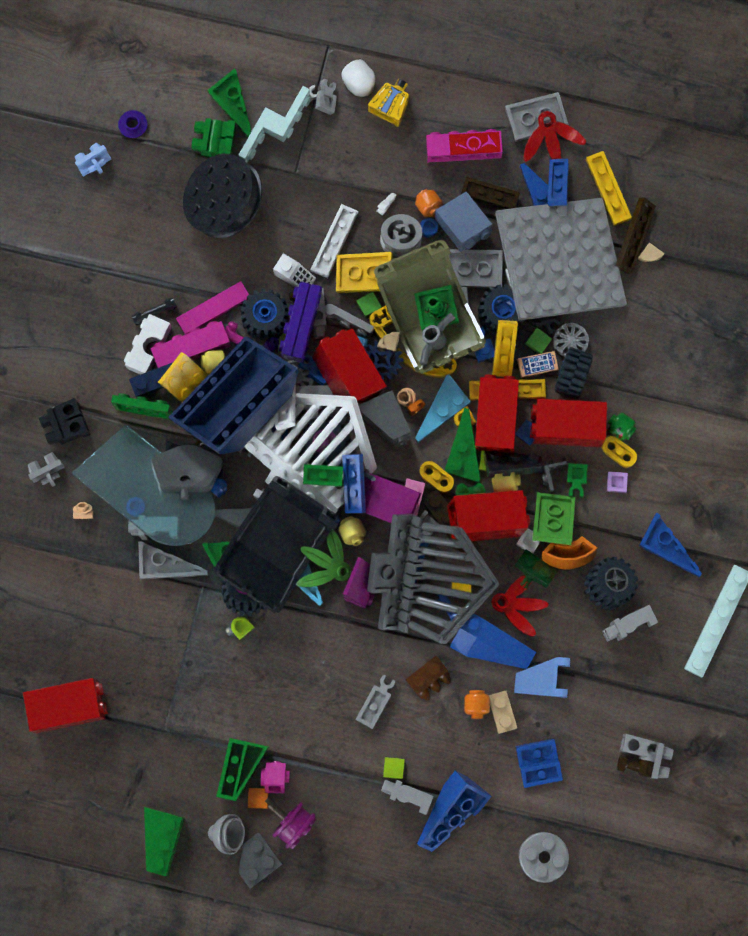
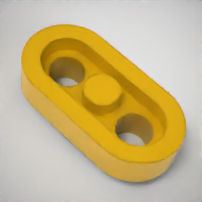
M615 436L607 437L602 445L603 452L620 466L629 468L635 464L637 460L636 452ZM608 444H613L615 448L610 450ZM623 456H629L630 461H625Z
M426 461L421 465L420 476L422 479L441 493H447L452 490L454 480L450 474L432 461ZM431 469L433 473L428 475L425 471ZM441 481H446L448 485L443 487L440 483Z

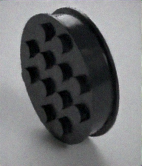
M218 154L208 158L195 169L184 190L183 210L188 222L194 228L212 238L223 239L238 234L250 224L259 209L262 199L261 178L253 166L236 155Z

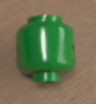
M619 413L617 416L613 414L608 421L610 425L608 432L621 441L629 440L637 429L635 427V420L625 413Z

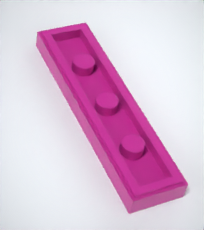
M240 281L177 317L176 320L184 334H189L190 330L200 328L242 304L244 300H247L249 293Z

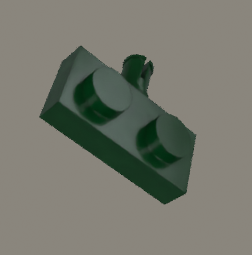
M527 549L514 565L526 576L520 583L525 589L528 588L532 581L546 588L558 572Z

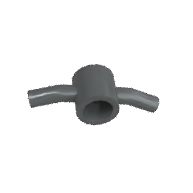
M451 312L437 326L430 325L423 330L422 338L426 345L422 351L421 365H427L432 349L440 350L446 345L447 338L443 334V330L455 319Z

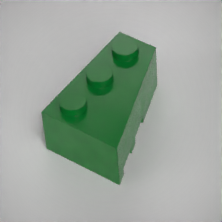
M229 738L216 797L238 801L270 747Z
M144 807L146 871L168 876L185 818Z

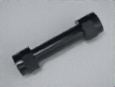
M173 297L164 300L165 303L143 313L139 311L131 315L135 325H141L144 318L147 319L149 314L155 316L166 310L170 312L177 308Z

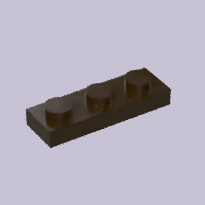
M466 177L461 194L467 192L473 200L503 209L516 208L520 195L518 191Z

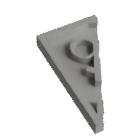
M142 541L138 542L140 579L208 576V570L147 545Z

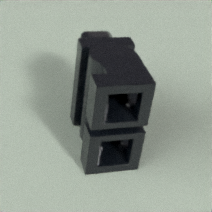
M75 398L54 408L47 409V414L39 417L43 428L51 425L54 431L45 434L47 443L50 445L58 442L63 445L77 438L91 435L83 418L84 415L79 402Z

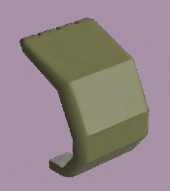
M442 240L435 241L374 269L378 287L396 331L400 332V339L415 371L421 374L432 370L435 365L439 367L451 362L452 358L456 360L469 354L468 351L470 350L474 352L484 348L486 339L466 301L448 256L451 255L450 249L446 242ZM452 285L460 323L447 325L444 328L443 334L447 338L446 345L440 350L432 349L427 365H421L420 359L426 342L422 338L423 331L420 326L414 293Z

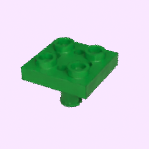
M452 285L414 293L422 331L430 325L437 326L450 312L455 319L448 325L460 323Z

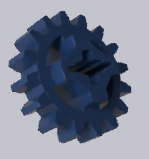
M375 340V346L373 347L369 344L370 351L366 352L370 359L372 354L375 356L373 364L377 371L381 368L389 370L385 373L379 372L383 381H385V376L391 380L392 374L398 375L396 370L403 368L399 365L400 362H404V359L400 358L403 352H397V350L395 352L388 349L385 352H380L377 347L378 341ZM378 354L383 357L387 356L385 360L387 361L388 365L384 363L380 364L381 359L378 356ZM394 354L396 358L395 365L392 364Z

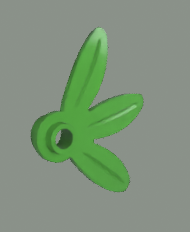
M333 529L326 537L332 558L315 548L301 547V552L309 560L327 570L314 572L300 578L297 581V586L314 587L325 584L334 578L338 581H345L349 578L351 568L349 564L343 562L342 544ZM342 568H344L343 575L340 573Z

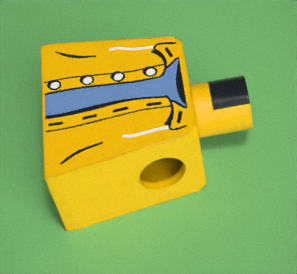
M398 79L394 86L385 83L369 102L368 112L399 127L409 101V94L404 91L408 84L402 79Z

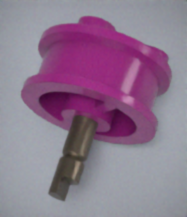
M267 798L265 801L269 805L267 808L282 820L272 836L274 838L278 836L286 843L285 847L287 849L289 847L293 849L299 843V839L311 830V826L317 820L315 818L316 815L307 812L302 807V802H299L287 814L271 799Z

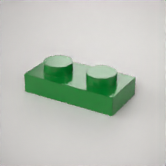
M304 464L303 485L342 487L343 467Z

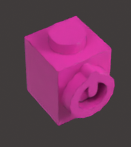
M279 761L266 763V768L261 769V786H265V793L285 794V785L290 781V771H286V763Z

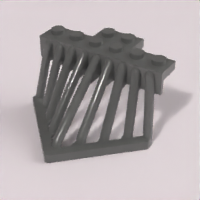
M393 514L388 553H372L367 591L370 593H382L378 629L382 631L400 630L408 633L410 628L440 644H447L499 586V582L463 528L423 522V518L413 514ZM427 530L453 534L456 539L423 535L421 532ZM425 542L463 548L466 553L423 547L420 544ZM431 555L467 562L472 561L474 566L418 558V556ZM417 567H431L481 575L483 579L416 569ZM432 579L482 586V588L477 593H470L418 583L415 580ZM413 592H429L470 601L465 607H459L414 595ZM412 603L452 612L457 615L452 621H447L413 608ZM410 616L420 618L445 629L438 634L410 620Z

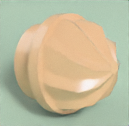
M403 388L399 391L397 400L402 406L409 407L416 401V393L411 388Z

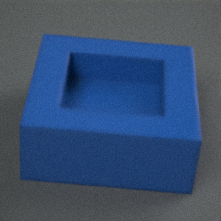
M526 419L515 435L530 446L533 443V438H530L532 423Z

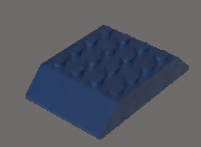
M245 336L168 418L219 454L240 451L292 396L299 370Z

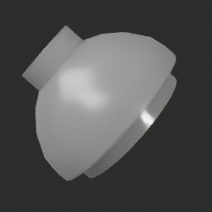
M227 814L219 818L209 828L208 836L220 852L232 855L242 846L245 829L239 816Z

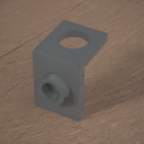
M567 461L544 466V474L541 475L543 485H547L549 494L554 492L550 470L566 467Z

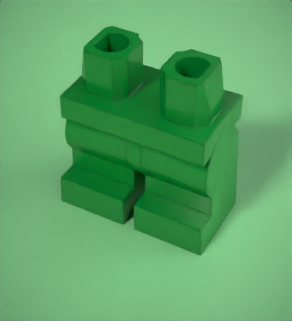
M206 118L205 122L195 121L194 133L203 134V139L193 138L192 150L201 152V155L206 157L218 154H232L236 121L228 120L226 122L211 120L210 118Z

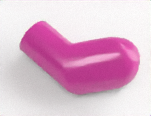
M231 321L226 326L225 331L228 339L238 345L244 337L238 335L236 330L238 325Z

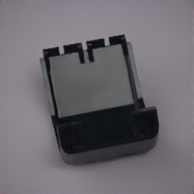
M275 476L260 495L214 567L215 575L226 582L229 581L230 585L239 591L246 592L247 596L259 604H264L263 606L274 614L276 612L279 613L283 609L300 576L311 561L301 552V547H311L318 550L331 530L336 529L340 518L337 514L283 478Z

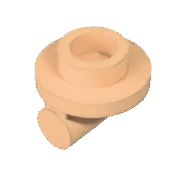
M86 502L78 503L73 508V518L93 519L92 506Z

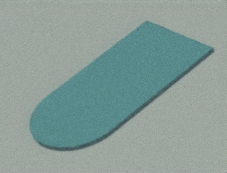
M127 425L121 428L72 472V475L141 531L161 544L179 546L192 543L205 535L214 521L215 504L210 492H189L188 500H182L181 492H164L159 488L151 459L161 452Z

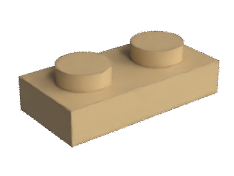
M507 691L489 695L490 708L498 734L517 729Z

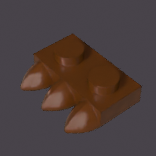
M437 656L405 679L417 696L423 700H429L430 698L427 688L440 692L438 679L446 684L451 682L448 670Z

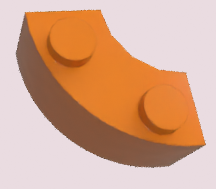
M583 536L576 541H572L571 545L550 543L542 552L541 560L554 568L575 569L591 562L596 557L597 547Z

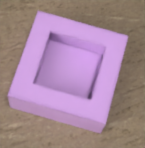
M608 472L607 492L626 493L628 473Z

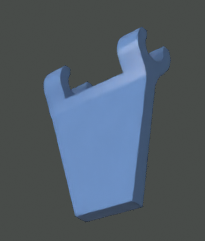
M556 657L516 673L514 693L567 698L568 689H556L558 666L570 667V658Z

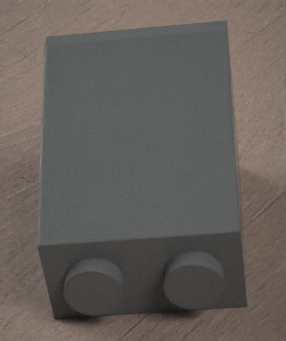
M392 390L358 405L363 421L391 446L402 447L409 443L411 431Z

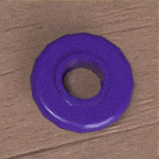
M129 110L120 117L118 128L125 137L137 138L146 131L147 119L141 112ZM130 120L138 122L134 128L128 127L127 124Z

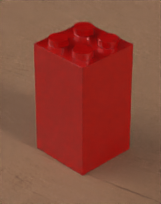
M353 328L347 331L345 329L340 330L335 334L336 336L332 338L325 337L319 342L320 344L315 348L312 358L333 395L354 396L357 399L358 405L383 393L387 386Z
M487 374L484 377H480L475 439L476 451L496 450L504 453L514 452L519 380H516L514 376H504V379L496 378V375Z
M537 399L536 404L532 405L530 419L534 420V423L530 427V438H533V444L602 447L606 441L607 402Z
M523 490L454 496L447 505L450 526L463 528L471 541L520 537L530 526V517L526 515L527 498L523 495ZM451 534L452 539H456V537L453 534Z
M94 678L23 692L29 732L41 733L106 719L105 714H108L106 702L103 703L101 696L104 695L103 684Z

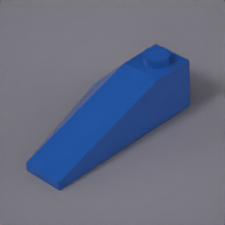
M473 614L458 630L450 645V648L466 657L522 669L528 668L536 654L534 650L476 614Z
M454 771L441 789L419 838L418 846L431 852L434 851L450 837V832L458 826L461 828L465 825L464 821L472 814L474 816L477 815L492 796L467 776Z

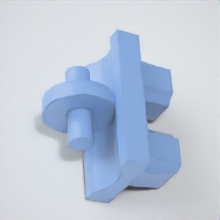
M95 143L90 147L91 153L85 156L84 153L80 152L75 156V164L83 177L95 170L101 174L103 172L101 167L111 160L104 145L100 146L98 143Z

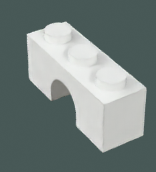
M151 314L142 321L140 327L142 330L139 335L135 336L132 343L133 349L126 354L124 359L126 368L140 375L151 371L156 362L153 356L145 352L146 346L153 341L165 342L172 329L169 322Z

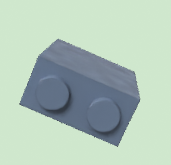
M467 192L435 210V220L460 252L465 249H471L475 243L487 239L492 233V223Z

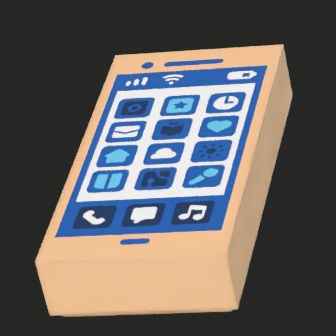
M555 351L517 359L521 378L559 370Z

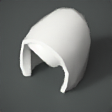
M361 59L352 61L345 66L341 75L348 90L355 96H369L373 92L375 85L373 70Z

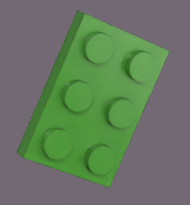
M537 492L532 540L571 545L575 497Z

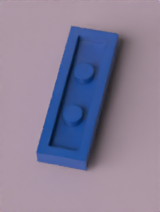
M568 159L550 160L548 206L567 205Z
M363 454L342 455L345 513H366Z

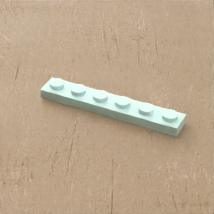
M733 565L685 665V670L701 678L704 676L748 583L747 570Z

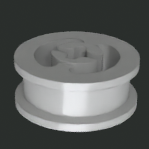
M398 214L384 221L381 227L380 244L385 252H392L393 257L398 258L420 248L422 227L415 218L409 215ZM393 231V238L391 239L388 235ZM410 233H411V234L413 235L414 239L409 242Z

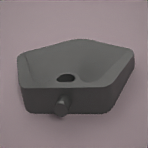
M181 445L157 454L151 459L159 488L164 492H181L182 500H188L189 492L206 493L211 491L223 466L220 456L194 445Z

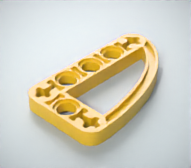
M386 305L370 315V325L374 326V332L379 339H382L387 335L383 328L393 323ZM386 311V315L389 318V320H387L385 317L381 320V324H378L377 322L374 323L375 317H383V312ZM403 352L400 355V358L404 359L402 363L415 371L409 356ZM452 358L451 362L448 363L453 364L452 370L444 369V364L422 375L434 378L446 377L448 374L452 375L457 368L456 360Z

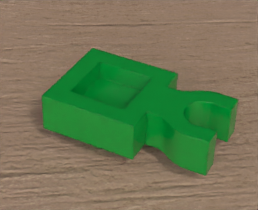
M568 463L567 483L572 484L568 496H573V490H578L579 498H583L584 491L581 484H587L588 465Z

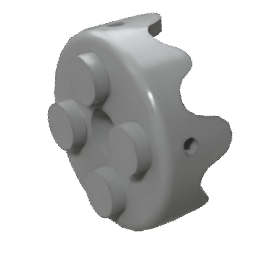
M538 832L530 835L520 846L518 854L520 866L530 879L542 883L552 882L561 877L566 871L569 864V852L566 844L557 835L548 832ZM543 851L548 852L550 856L547 863L539 861L538 856Z

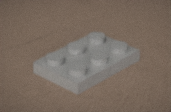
M559 92L505 106L515 142L530 138L535 129L539 127L538 117L544 111L553 112L556 116V121L569 125ZM544 118V123L549 122L550 118Z
M450 249L451 255L448 256L461 287H494L495 289L500 284L502 287L503 250H463L460 252L459 249Z

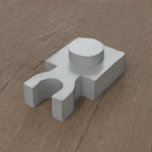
M323 79L320 83L321 90L317 92L315 109L331 115L335 113L337 96L333 95V91L336 88V83L333 82L328 87V80Z

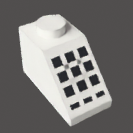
M284 253L273 268L275 276L293 287H299L300 282L313 284L316 280V277L299 262Z

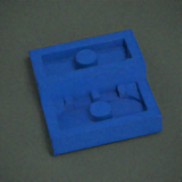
M554 739L515 746L524 788L563 780Z

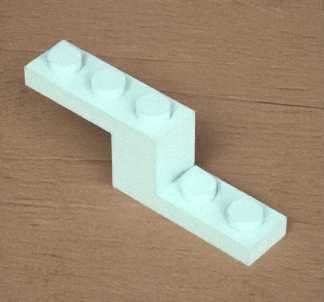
M302 86L286 117L265 107L240 151L239 158L245 162L254 158L256 154L255 148L265 138L264 132L282 142L286 138H290L294 130L292 128L295 122L298 123L302 117V109L304 106L307 107L311 101L310 89Z

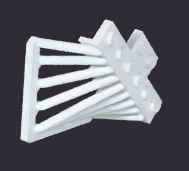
M296 393L295 419L306 405L312 406L282 441L281 435L286 429L276 430L274 433L271 430L275 425L274 414L244 447L271 470L265 480L267 484L275 476H279L336 514L338 509L345 503L344 487L337 489L335 486L303 485L304 464H308L314 452L349 412L351 418L349 423L311 465H321L354 429L356 438L327 466H338L342 462V455L350 454L359 445L361 454H363L365 468L371 474L377 469L358 402L354 396ZM321 406H327L291 449L292 441ZM336 407H342L300 457L298 454L329 415Z

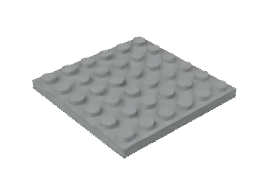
M603 198L567 202V205L548 206V204L503 209L495 212L518 320L623 307L627 304L620 271L615 266L617 258Z

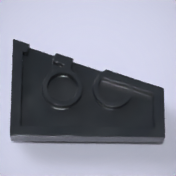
M496 450L485 451L484 453L488 478H494L495 474L510 476L512 472H518L521 475L543 472L542 457L536 454L504 453Z

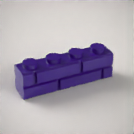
M300 282L299 287L295 286L293 292L295 302L294 305L290 304L288 315L291 316L290 321L285 323L283 331L286 334L285 340H281L279 345V352H281L282 358L304 363L322 295L321 286Z

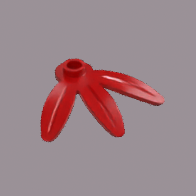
M544 111L538 117L539 127L535 129L527 141L524 150V161L527 162L534 156L544 136L546 147L552 160L561 159L560 144L556 132L563 138L580 145H585L586 139L573 127L556 121V116L553 112ZM549 117V122L544 123V118Z
M522 575L512 583L505 594H496L492 598L491 604L497 612H504L515 628L533 637L536 635L535 629L516 610L538 611L547 608L549 603L535 598H516L526 590L520 585L526 577ZM498 600L503 602V606L498 604Z

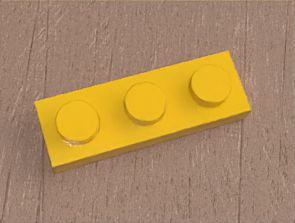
M498 320L492 375L500 377L512 376L518 328L517 321Z

